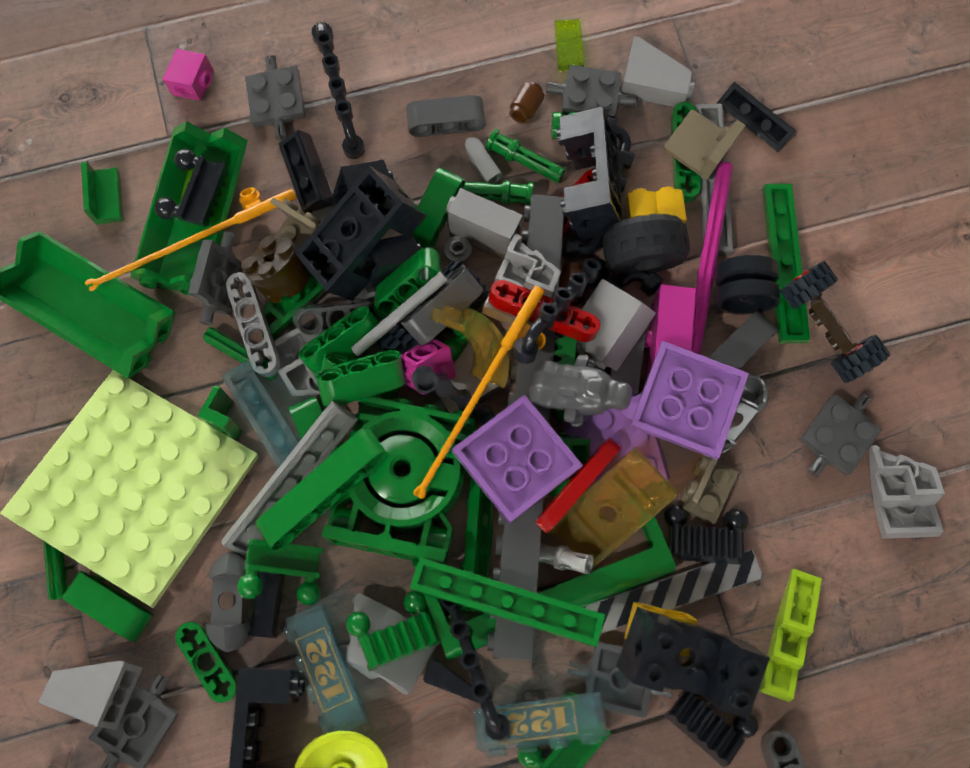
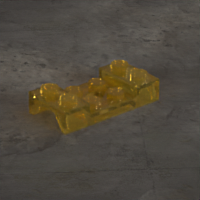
M634 446L607 473L586 490L561 520L547 533L562 537L575 552L592 555L594 560L593 569L672 502L678 491ZM603 506L612 507L616 511L617 517L612 520L605 518L602 515L601 508Z

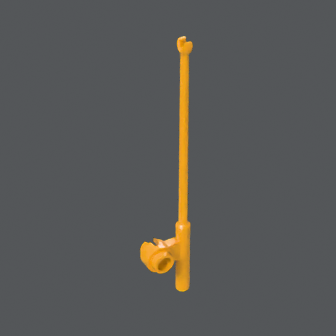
M253 187L246 188L240 192L241 197L239 198L243 211L236 213L234 217L100 278L87 279L85 285L93 284L89 287V291H94L102 283L236 223L242 224L277 207L270 203L272 198L263 201L259 191ZM293 189L274 196L280 202L284 198L289 201L297 199Z
M535 285L502 340V347L423 482L414 490L413 494L420 499L426 496L429 483L507 351L512 349L516 340L523 338L531 327L527 322L545 293V290ZM543 332L540 333L535 341L538 344L539 350L544 347L546 342Z

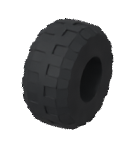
M649 214L622 220L611 225L602 240L605 263L612 272L620 275L637 271H644L649 274L671 269L682 264L686 260L688 253H690L686 224L677 216L669 214Z

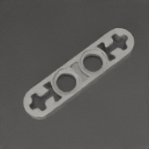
M234 273L227 279L226 290L253 370L261 376L272 377L278 372L281 364L258 292L245 273ZM241 281L245 284L242 288L247 296L246 298H243L242 294L237 290L239 287L238 283ZM248 305H254L256 311L253 317L243 318V309ZM257 330L263 331L264 339L262 342L252 344L250 338L253 332ZM259 351H263L264 355L269 360H272L268 363L269 368L265 369L260 366L264 363V360Z

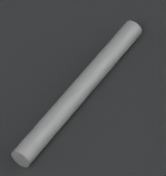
M440 271L351 347L352 351L357 356H360L448 281L446 276Z

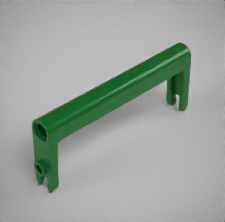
M644 489L628 493L649 546L648 549L592 571L587 575L579 576L541 591L538 594L576 606L586 607L674 572L676 568L673 557L655 517L657 514L655 503L651 497L647 498ZM415 558L412 560V563L416 570L418 562ZM424 594L448 661L460 657L463 653L460 643L450 632L451 626L447 622L439 599ZM485 613L466 621L473 630L471 639L475 650L487 646L489 631L495 632L496 619L490 618V614Z

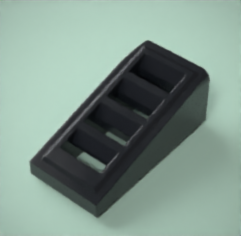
M431 657L423 678L425 683L479 703L471 695L472 685L439 660Z

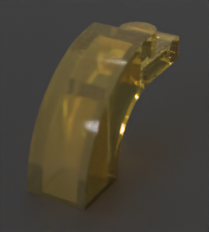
M445 306L444 311L434 308L430 320L459 331L469 340L473 349V364L469 374L483 379L502 347L503 337L498 328L483 314L472 309L465 308L462 314L461 311L449 306ZM508 351L490 380V383L503 388L506 386L509 374Z

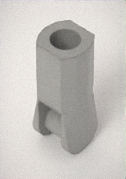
M476 137L468 138L465 142L468 158L475 165L485 183H497L502 178V173L487 153L481 141Z

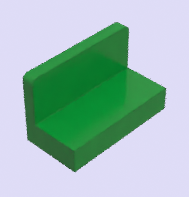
M88 161L81 162L84 212L95 225L123 221L119 170L116 167L94 170Z
M214 385L197 416L209 427L238 441L243 430L231 418L226 416L233 404V400L221 387Z

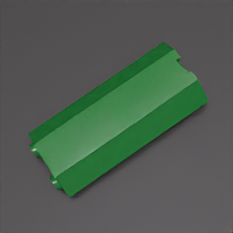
M188 121L173 128L135 261L227 220L248 143L247 139L227 128H222L210 134ZM181 149H190L197 157L202 156L208 162L220 164V161L225 162L228 167L229 176L224 179L225 186L221 187V197H217V207H213L214 215L209 217V226L204 227L181 221L178 217L164 220L158 217L155 212L156 202L163 197L173 199L177 206H180L194 170L183 171L176 166L174 161L175 154ZM224 229L132 270L130 277L138 280L141 286L149 289L160 288L192 296L188 292L202 241L213 240L220 245Z
M41 231L26 235L18 240L15 262L0 268V300L126 378H130L149 365L153 359L149 356L158 342L164 344L169 337L176 312L118 277L100 284L94 291H89V287L93 284L86 286L85 281L87 279H97L109 272Z

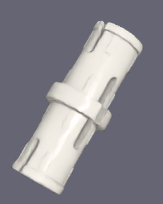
M540 542L539 562L554 565L558 570L570 569L586 575L590 573L589 570H592L594 562L592 555L574 552L567 546L561 545L556 547Z

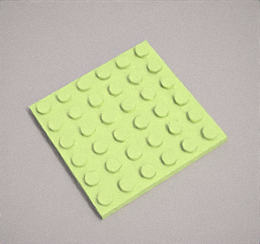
M112 370L0 514L151 608H154L259 456L256 452L234 439L209 427L198 418L133 380Z

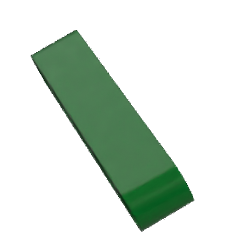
M370 428L362 429L354 434L260 516L255 525L271 550H279L288 545L387 458V451Z

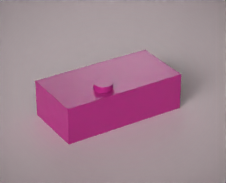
M660 285L651 304V310L656 314L650 322L649 331L646 330L644 347L648 348L645 383L662 341L689 351L692 350L696 288Z

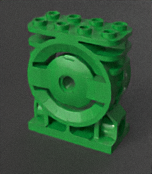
M377 394L358 400L359 409L358 413L355 414L358 420L354 424L349 438L366 428H370L378 440L393 432L409 431L427 438L439 453L463 411L455 410L452 414L443 412L442 408L435 405L425 404L423 408L412 405L413 402L406 399L396 398L394 402L383 399L384 396ZM471 414L445 456L447 459H452L454 465L441 463L426 490V495L433 490L447 493L445 497L431 495L424 502L413 507H390L375 499L362 480L331 507L328 523L324 524L322 537L330 544L409 561L416 558L418 562L421 557L447 565L453 528L446 516L460 497L466 469L452 453V449L475 432L476 422L471 419ZM397 435L384 440L381 444L387 451L388 456L376 469L367 475L372 487L380 497L393 504L406 505L421 500L413 492L416 487L421 485L435 461L432 450L422 440L411 436ZM401 464H407L411 467L410 473L405 477H399L395 474L396 468ZM353 502L352 508L345 507ZM363 515L374 525L384 529V532L379 536L360 532ZM442 521L445 528L435 525ZM423 531L419 546L416 543L394 539L395 533L411 534Z

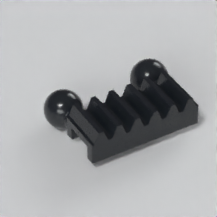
M181 149L175 154L174 161L176 166L183 171L194 170L180 206H177L173 199L163 197L156 202L155 212L158 217L164 220L178 217L181 221L204 227L209 226V217L214 215L213 207H217V197H221V187L225 186L224 179L229 176L228 167L225 162L220 161V164L208 162L202 156L197 157L190 149Z
M673 504L665 510L664 518L670 526V553L673 560L743 564V530L749 522L745 511L739 508L730 509L724 517L726 527L717 530L713 526L709 529H705L704 526L693 528L691 525L682 527L688 520V512L683 509L682 505Z
M686 690L681 691L677 701L664 716L722 767L729 766L745 742L744 739L753 737L757 733V719L751 713L749 719L736 715L733 720V726L724 723L723 717L716 716L712 708L704 706L703 700L695 698L699 694Z

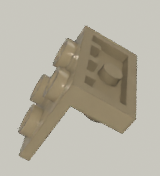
M692 109L666 142L663 150L707 180L746 125L736 119L731 128L725 125L721 129Z
M273 197L270 203L287 215V218L274 237L290 239L299 250L321 224V221L308 212H302L299 210V207L284 198L280 202Z
M703 455L702 459L699 458L693 469L692 474L696 475L695 479L691 481L690 485H686L680 497V500L684 501L683 509L688 514L712 526L715 525L739 472L713 458Z

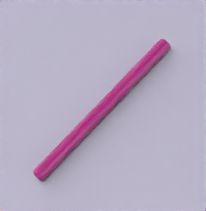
M724 161L719 162L716 170L696 282L691 352L699 355L701 353L714 279V268L717 262L733 171V164Z

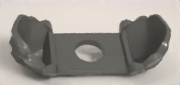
M748 375L735 414L743 417V422L736 427L730 426L721 453L730 450L737 444L736 441L767 405L769 399L768 389L765 382L759 376Z
M227 552L221 555L213 563L209 572V579H213L211 623L206 624V630L213 645L225 652L243 647L248 640V632L250 630V624L243 623V597L240 596L237 590L239 579L246 573V570H244L246 557L235 552ZM230 591L236 596V604L233 608L224 610L219 605V598L224 592Z

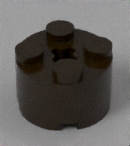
M272 235L265 237L261 240L260 247L243 260L241 267L246 277L267 301L278 303L282 302L281 297L288 295L291 298L297 295L307 285L311 274L295 254L298 248L290 239L285 237L275 238Z

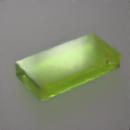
M580 19L554 20L558 71L569 70V65L584 67Z

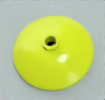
M335 731L316 738L304 748L294 765V768H389L385 755L379 746L370 738L352 731Z

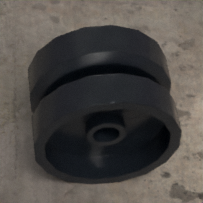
M743 255L728 258L716 264L714 279L719 287L715 292V302L718 310L729 314L748 315L753 314L756 310L760 313L770 311L781 303L780 289L775 284L779 279L778 263L773 258L762 255Z

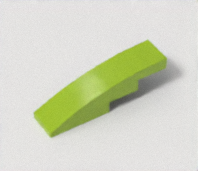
M794 568L790 571L767 653L770 659L759 692L787 702H791L794 699L798 672L804 665L808 637L813 634L822 578Z

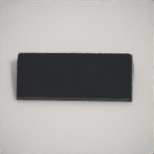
M736 82L732 83L717 102V104H722L724 110L745 124V127L778 153L797 134L794 128Z
M296 130L278 144L302 212L311 213L333 205L334 200L311 135L301 130Z
M258 572V577L261 579L263 587L261 593L249 601L246 623L250 624L248 635L275 638L285 575Z

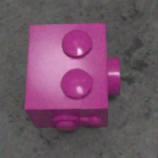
M176 48L162 80L172 95L201 101L206 88L211 84L214 70L205 54Z
M435 338L425 345H417L401 354L406 384L414 390L416 389L412 382V374L420 366H429L435 370L436 374L445 373L449 376L450 380L456 377L450 347Z

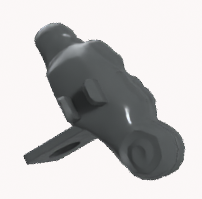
M588 355L577 356L575 366L569 364L561 365L553 361H540L533 371V382L529 388V397L532 404L542 406L543 408L565 410L564 420L571 422L572 426L580 427L583 425V421L588 422L590 415H600L609 409L620 411L627 409L632 399V387L626 382L613 380L606 372L595 369V362L589 360Z

